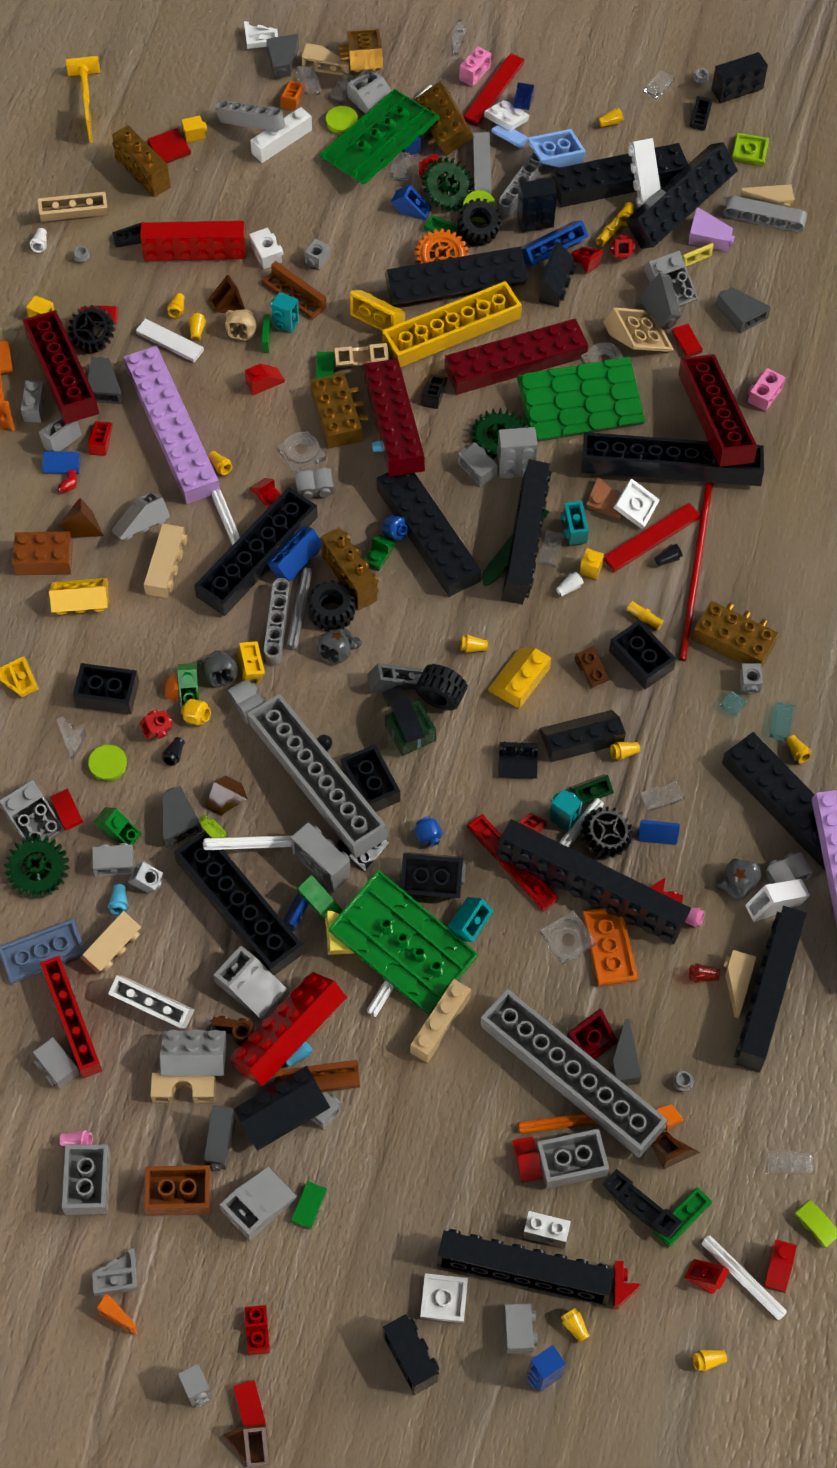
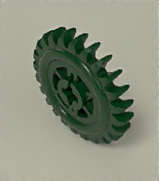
M440 157L438 163L435 159L424 170L425 174L422 178L425 181L422 182V185L426 186L423 191L428 192L426 197H431L430 202H435V207L440 205L441 210L447 208L449 212L452 209L457 211L458 208H463L467 195L474 191L470 190L474 184L469 183L473 177H467L470 171L464 172L466 165L461 168L459 167L461 161L454 164L455 158L449 162V157H446L444 161ZM439 178L441 181L437 186V179Z
M493 408L492 415L486 411L485 417L480 414L479 420L475 419V424L472 425L471 431L472 441L479 447L484 448L488 456L491 454L492 458H495L498 450L499 430L529 428V426L526 425V420L520 422L521 415L515 418V411L509 415V409H507L505 414H503L500 408L498 414H496Z
M39 834L35 841L31 835L29 836V842L22 838L23 845L15 843L17 850L9 849L13 856H6L10 863H5L4 867L10 870L5 871L4 874L11 876L7 879V882H14L11 888H19L18 894H22L25 891V897H29L31 893L34 899L37 898L38 894L44 898L45 892L52 895L53 888L59 890L58 883H65L61 878L68 877V874L64 872L70 869L68 865H64L69 862L68 857L63 858L67 853L66 850L60 851L62 849L61 844L55 847V839L49 843L48 836H45L43 841ZM38 853H39V854H44V856L41 857V856H38V855H36V854H38ZM50 861L52 866L51 869L46 867V864ZM36 863L37 865H40V867H33V864ZM23 865H26L28 868L25 873H23ZM46 871L50 872L47 877L41 880L40 876L44 875ZM32 876L38 877V880H30V878Z

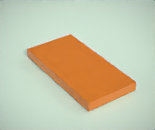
M604 908L582 911L598 987L638 981L624 918L610 915Z

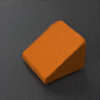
M173 673L164 684L165 699L167 700L179 699L178 674Z
M672 1104L656 1109L668 1120L665 1128L666 1131L671 1130L684 1121Z

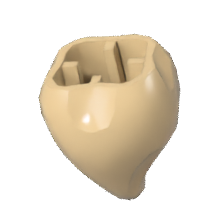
M248 309L228 310L225 313V327L228 336L244 341L251 339L256 330V320L252 312Z

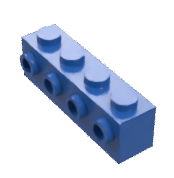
M572 221L522 246L525 265L535 266L541 260L549 259L555 241L559 242L566 250L571 245L581 243L583 239L589 237L584 222Z

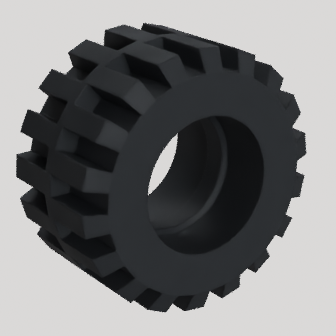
M476 198L475 202L472 199L469 201V204L465 203L463 208H461L457 229H459V235H463L462 239L464 241L468 240L470 245L475 243L474 246H478L481 243V246H484L486 242L488 244L491 243L492 239H495L498 234L501 214L497 212V206L493 207L494 203L491 201L487 203V199L480 201V198ZM481 217L486 220L488 226L477 228L471 223L470 219Z
M330 580L331 583L324 581L322 585L317 584L316 589L313 588L311 594H309V617L314 625H318L319 629L325 628V631H329V629H344V625L349 626L350 621L354 619L355 598L353 592L349 590L346 584L343 586L342 582L339 581L335 583L334 580ZM331 602L341 605L334 610H328L323 607Z
M429 664L425 666L418 679L415 691L420 698L431 706L446 711H453L459 706L468 685L463 677L454 670L443 665Z

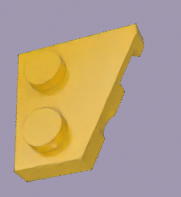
M25 656L0 667V682L19 696L24 697L39 690Z

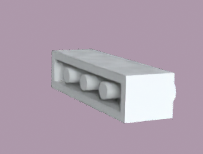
M302 107L284 118L285 127L278 131L265 130L250 140L251 154L261 163L312 131V116Z
M653 138L629 142L628 154L632 158L630 167L635 178L633 187L635 191L637 190L636 205L638 208L661 189Z
M116 975L108 993L179 1028H187L195 1010L119 975Z

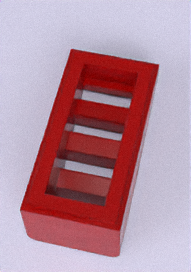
M95 421L88 441L90 455L106 456L112 432V422Z

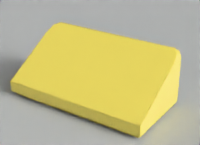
M713 243L682 255L685 266L711 257Z

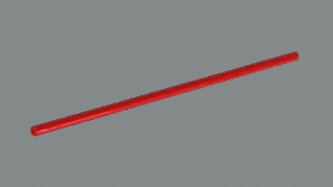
M706 482L679 653V661L684 662L687 658L713 483Z

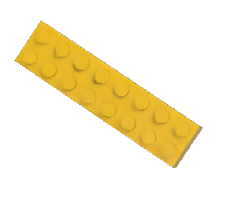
M504 281L382 330V344L387 343L390 357L398 359L400 367H403L521 319L522 305L508 283Z

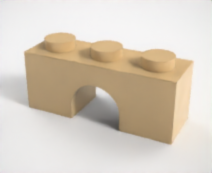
M387 343L372 344L359 348H353L352 346L334 348L336 368L364 366V363L389 360Z
M161 1070L157 1071V1073H152V1103H173L175 1092L182 1087L190 1088L193 1091L194 1103H215V1076H161Z

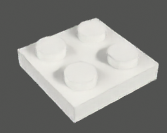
M505 100L485 110L484 117L508 131L514 130L529 119V115L522 109L516 108Z
M630 479L613 508L642 529L646 526L660 500L633 479Z
M425 1273L420 1319L464 1324L468 1278Z

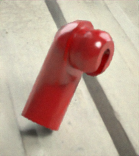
M75 470L67 472V479L58 485L59 492H69L76 487L77 474Z

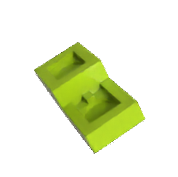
M807 1200L794 1212L805 1229L812 1232L822 1247L827 1248L837 1239L836 1226L812 1200Z

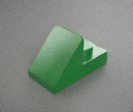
M382 535L373 537L372 547L364 558L369 567L380 571L395 547L396 541Z

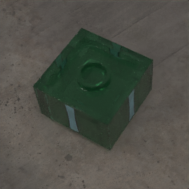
M419 700L411 703L422 727L424 738L406 743L393 712L385 715V727L402 756L436 741V729Z

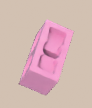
M478 46L460 65L459 80L473 87L491 67V53Z
M767 368L764 373L759 374L756 380L757 383L750 386L747 392L749 395L748 403L766 412L783 389L786 377Z

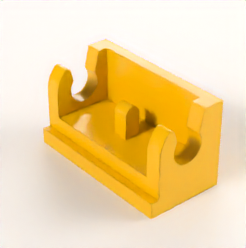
M258 641L239 643L236 655L242 681L256 679V682L259 683L262 676L265 675Z

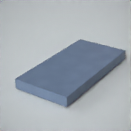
M74 918L0 946V957L10 984L43 973L40 962L60 956L64 965L80 959L86 952Z

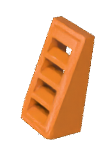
M289 81L281 95L280 107L295 111L305 84Z
M105 1294L97 1307L99 1314L136 1335L138 1329L135 1323L109 1295Z

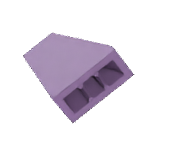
M696 208L688 244L704 247L713 243L714 250L728 252L729 246H733L735 236H732L733 228L704 210Z

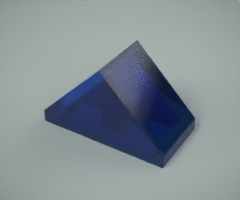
M518 82L513 104L514 108L530 109L535 95L534 85Z

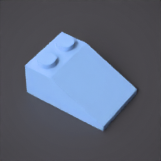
M572 129L527 138L531 148L543 164L560 168L583 163L586 151Z

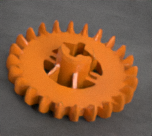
M441 228L440 232L434 229V233L428 231V236L422 235V240L417 241L418 245L415 246L416 252L414 253V257H417L415 263L419 264L470 255L466 253L469 251V248L464 247L466 242L461 241L462 236L456 237V232L450 234L449 229L444 232L443 228ZM438 244L435 251L431 250L433 246ZM452 250L454 251V256L450 255Z

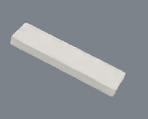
M147 319L136 329L137 335L194 363L204 351L202 346Z

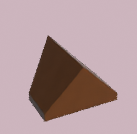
M226 275L207 300L217 313L245 309L238 287L229 275Z
M81 498L76 501L59 523V526L64 531H70L71 537L104 536L93 511Z
M228 776L215 781L207 800L206 808L223 816L225 812L248 799L243 784Z
M668 1131L660 1134L651 1144L663 1169L700 1153L673 1138Z
M266 1424L243 1426L223 1434L247 1464V1468L269 1465Z

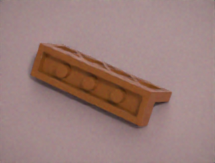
M277 261L271 264L272 273L262 280V284L277 295L279 292L284 293L282 288H289L292 290V293L284 294L305 299V302H298L299 311L312 320L327 308L326 297ZM276 278L280 284H272L270 281ZM314 306L317 309L311 313L307 310V307Z
M357 1060L307 1066L322 1092L360 1087ZM304 1067L278 1070L275 1073L276 1083Z

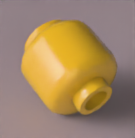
M189 699L182 706L181 714L185 722L203 725L209 720L211 710L205 701Z

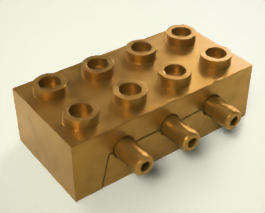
M379 29L347 31L348 44L339 45L340 61H350V68L355 72H362L364 69L378 71L380 68H383V53Z
M441 81L414 99V101L440 117L424 133L426 134L431 131L433 137L426 141L429 147L437 142L443 152L449 155L474 137L450 92Z
M129 125L112 134V145L115 150L114 157L116 161L123 164L125 170L128 173L130 172L135 180L143 185L146 192H150L156 197L171 188L167 163Z
M344 373L310 380L311 397L328 449L361 442L362 427L360 423L369 421L367 414L357 415L356 409L364 407L363 400L353 402L351 395L359 393V387L349 388Z
M339 527L322 535V557L337 580L342 582L343 586L346 584L349 590H352L356 608L360 610L376 602L377 593L379 592L377 588L378 578L375 573L370 572L369 565L365 559L362 560L358 548L351 544L348 533H344Z
M711 601L694 628L692 640L741 664L761 663L762 668L776 644L779 633L766 627L768 625L766 619H762L759 624L750 619L751 613L749 611H745L743 615H740L733 611L735 606L732 603H728L727 607Z

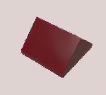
M598 1009L567 1034V1038L593 1059L618 1042L602 1009Z

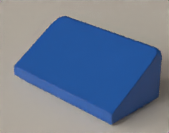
M44 451L43 474H67L69 470H75L76 474H79L81 460L79 452Z
M641 820L638 841L676 845L680 824Z
M300 893L296 895L283 919V922L292 932L295 931L309 904Z

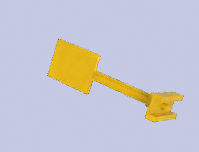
M98 56L66 59L68 76H81L89 142L93 143L87 76L100 73Z

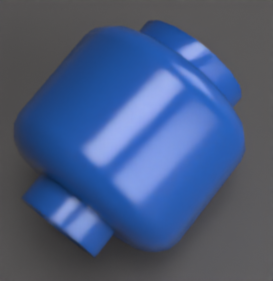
M390 515L382 523V532L389 539L402 540L408 534V527L403 517Z
M428 816L416 822L417 826L414 832L422 845L433 847L440 843L439 839L443 836V831L435 818Z

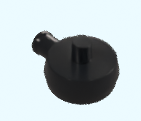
M325 734L317 738V741L327 752L332 746V739Z

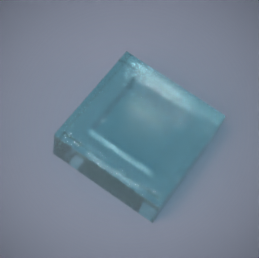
M730 691L721 702L720 707L736 717L746 705L747 700Z

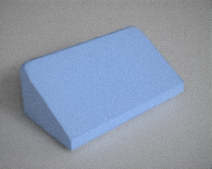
M500 125L495 126L491 130L493 134L521 149L524 148L528 137L516 130L508 131Z

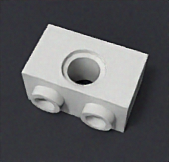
M265 228L249 234L250 246L263 269L271 267V264L275 261L282 263L283 249L280 245H277L274 233L271 234L270 230Z
M529 1211L523 1238L565 1249L571 1221Z

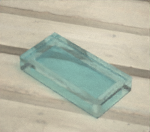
M776 702L769 737L786 741L790 735L795 705Z

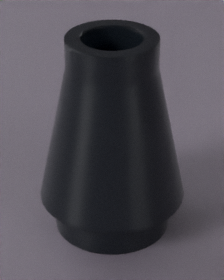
M670 544L660 554L655 556L654 560L660 567L679 561L683 554L677 544Z
M175 737L171 744L162 752V761L169 766H175L179 763L185 741L180 737Z

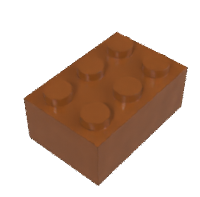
M70 531L15 532L13 567L16 575L71 574L73 541Z
M210 1165L145 1167L144 1210L146 1215L211 1214L212 1172Z

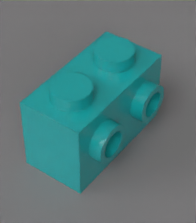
M279 292L270 304V307H272L271 318H273V326L279 330L292 333L299 323L298 299Z
M583 501L564 503V510L560 516L561 522L565 523V539L568 538L569 545L587 543L589 529Z
M563 789L559 794L556 793L550 801L552 804L549 809V820L568 832L580 817L582 801L573 792Z
M467 897L447 928L461 940L474 942L494 910L483 898Z

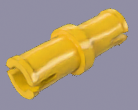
M615 217L609 225L603 228L602 233L596 238V243L599 246H604L609 239L615 236L616 231L622 226V221Z
M634 601L627 607L626 611H629L638 617L642 623L646 622L656 630H659L664 620L652 614L650 609H644Z

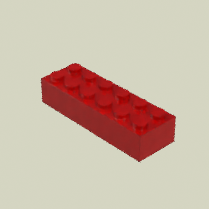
M244 221L141 223V245L144 261L246 259Z
M312 972L290 993V996L283 1003L277 1006L276 1010L262 1022V1025L250 1034L248 1039L234 1051L233 1055L229 1058L230 1062L243 1077L264 1086L347 998L334 980Z

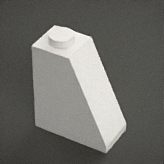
M802 879L768 884L745 906L753 922H757L776 915L777 911L781 912L783 905L790 908L800 906L810 894Z

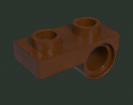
M594 646L575 654V662L578 668L584 672L591 689L610 680Z
M227 1016L212 1018V1030L226 1031L227 1034H233L234 1041L239 1046L255 1030L254 1022H251L249 1019L240 1018L234 1020ZM240 1031L247 1032V1035L244 1037L237 1036Z

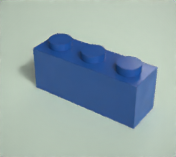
M302 527L267 564L277 578H285L289 582L296 577V574L308 564V561L313 556L319 553L321 539L313 528Z
M554 1345L530 1361L527 1380L533 1389L537 1388L539 1392L562 1378L566 1363Z

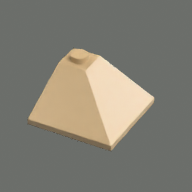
M613 308L603 321L609 335L631 349L666 352L674 350L663 328L658 325L647 310Z

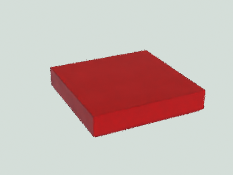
M178 128L147 139L149 146L166 163L191 155V150Z

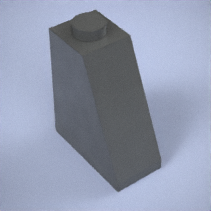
M298 34L266 39L267 52L274 78L291 76L299 50Z
M659 273L638 297V300L660 327L670 329L676 325L681 315L671 277L667 274Z
M733 287L721 291L717 297L716 306L740 333L768 319L769 305Z
M91 357L88 382L94 392L97 403L123 404L121 390L109 358Z
M181 786L172 787L163 793V838L165 846L168 848L202 832L199 819Z
M212 1106L204 1156L205 1165H210L212 1171L226 1170L236 1125L233 1108Z

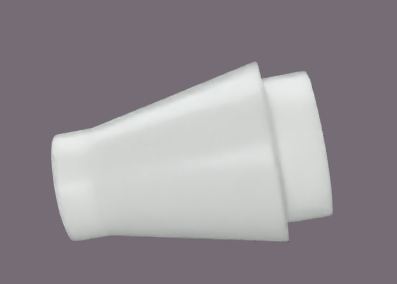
M38 228L30 241L31 249L34 252L41 253L47 248V231L44 228Z
M577 572L569 573L555 589L563 597L581 588L584 582Z

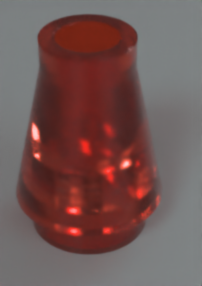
M696 963L695 965H690L689 979L694 981V983L719 981L720 969Z

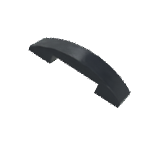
M399 686L382 692L388 707L391 708L406 743L424 738L420 722L404 690Z
M616 1169L603 1183L606 1190L628 1211L664 1237L669 1239L683 1223L669 1210L662 1209L637 1189L633 1182Z

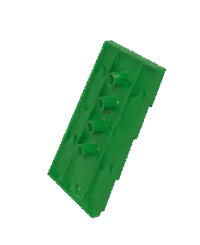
M393 89L318 156L363 185L368 183L382 168L384 169L402 150L407 149L420 135H423L440 117L398 90Z
M630 357L525 373L517 377L527 425L535 427L537 442L582 435L584 432L594 433L642 425L646 422Z
M379 869L328 928L335 938L353 951L356 956L379 973L428 1016H430L453 979L459 981L478 957L476 951Z

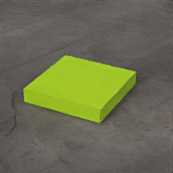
M737 133L732 160L734 162L764 167L769 138Z

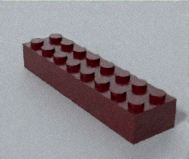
M54 310L23 319L27 339L64 423L68 424L98 415L99 410L96 397L57 311Z
M575 318L445 355L444 368L456 395L514 379L525 373L538 372L586 358L588 343Z
M715 354L681 358L678 375L719 467L754 463L757 444Z
M390 359L364 363V380L389 477L424 472V452L399 360Z

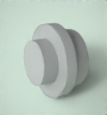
M705 68L697 69L693 75V79L701 84L708 82L710 77L708 70Z
M78 246L73 252V257L77 262H85L90 258V251L85 246Z
M679 1071L673 1078V1084L677 1090L686 1092L693 1087L694 1078L687 1071Z

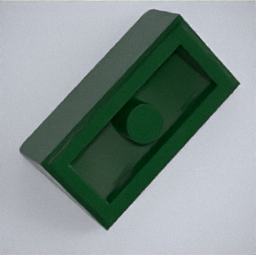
M606 774L569 787L570 791L582 801V805L594 801L595 798L600 799L614 793L609 776Z

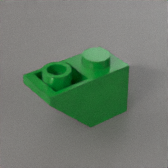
M197 663L178 664L180 707H182L189 699L199 700Z
M104 807L93 821L107 836L119 843L133 845L142 834L117 808Z

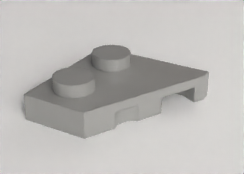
M134 1248L128 1250V1254L117 1260L115 1258L107 1266L101 1267L92 1273L94 1297L138 1291Z

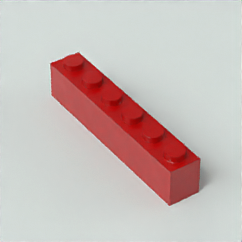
M60 956L40 962L83 1079L102 1072L100 1062Z

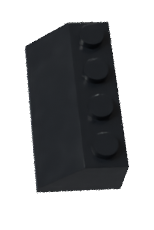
M613 710L539 729L551 762L610 748L615 742H624L626 735L620 717Z
M305 1066L237 1106L234 1110L258 1151L331 1107L309 1068Z

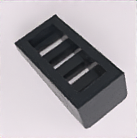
M697 96L689 127L706 129L713 102L712 99ZM694 121L703 122L704 124L695 123Z
M141 223L112 232L115 247L141 244Z
M430 375L422 394V406L438 409L448 377Z

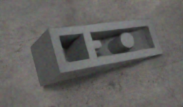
M377 663L367 674L370 691L384 692L399 686L404 691L414 690L424 669Z
M625 1019L611 1068H609V1072L626 1086L640 1084L641 1072L629 1019Z

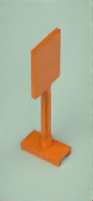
M9 340L0 341V433L1 429L11 428V431H15L9 401H4L1 378L2 373L13 372Z

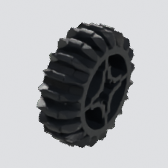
M93 305L90 306V309L84 306V311L78 309L79 314L72 315L75 319L69 320L72 325L68 326V330L71 331L69 336L72 338L73 344L76 343L77 348L82 347L83 351L89 349L90 352H93L94 348L96 351H100V346L106 349L105 343L111 344L109 338H114V334L111 333L115 331V327H113L115 322L111 320L112 316L107 314L106 309L101 310L100 306H97L96 309ZM91 317H98L104 321H93ZM103 331L102 335L98 338V334ZM80 336H90L92 340L87 341L80 338Z
M600 806L596 810H591L584 817L581 823L582 828L580 829V833L583 834L581 840L587 841L585 847H591L590 853L596 851L597 857L603 854L604 859L608 858L609 855L611 858H615L617 855H622L623 851L629 848L628 844L632 842L630 837L633 835V832L630 831L632 824H626L628 818L623 819L621 817L623 812L617 814L616 808L610 811L608 806L604 810ZM610 828V830L608 831V834H606V835L603 837L605 831H607V829Z

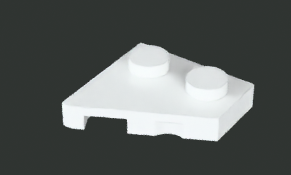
M244 21L247 49L267 47L266 39L278 37V32L275 28H267L259 24L255 27L249 25V22Z

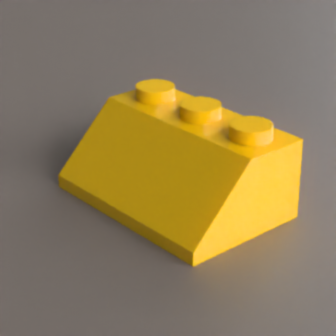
M352 290L350 292V315L381 331L405 321V312L402 309L396 308L386 301L380 300L362 290Z
M108 578L52 582L49 589L51 613L56 612L58 615L68 613L67 611L84 613L90 609H94L96 612L104 611L109 605Z
M519 648L490 685L488 691L520 709L549 671L551 657L536 648Z

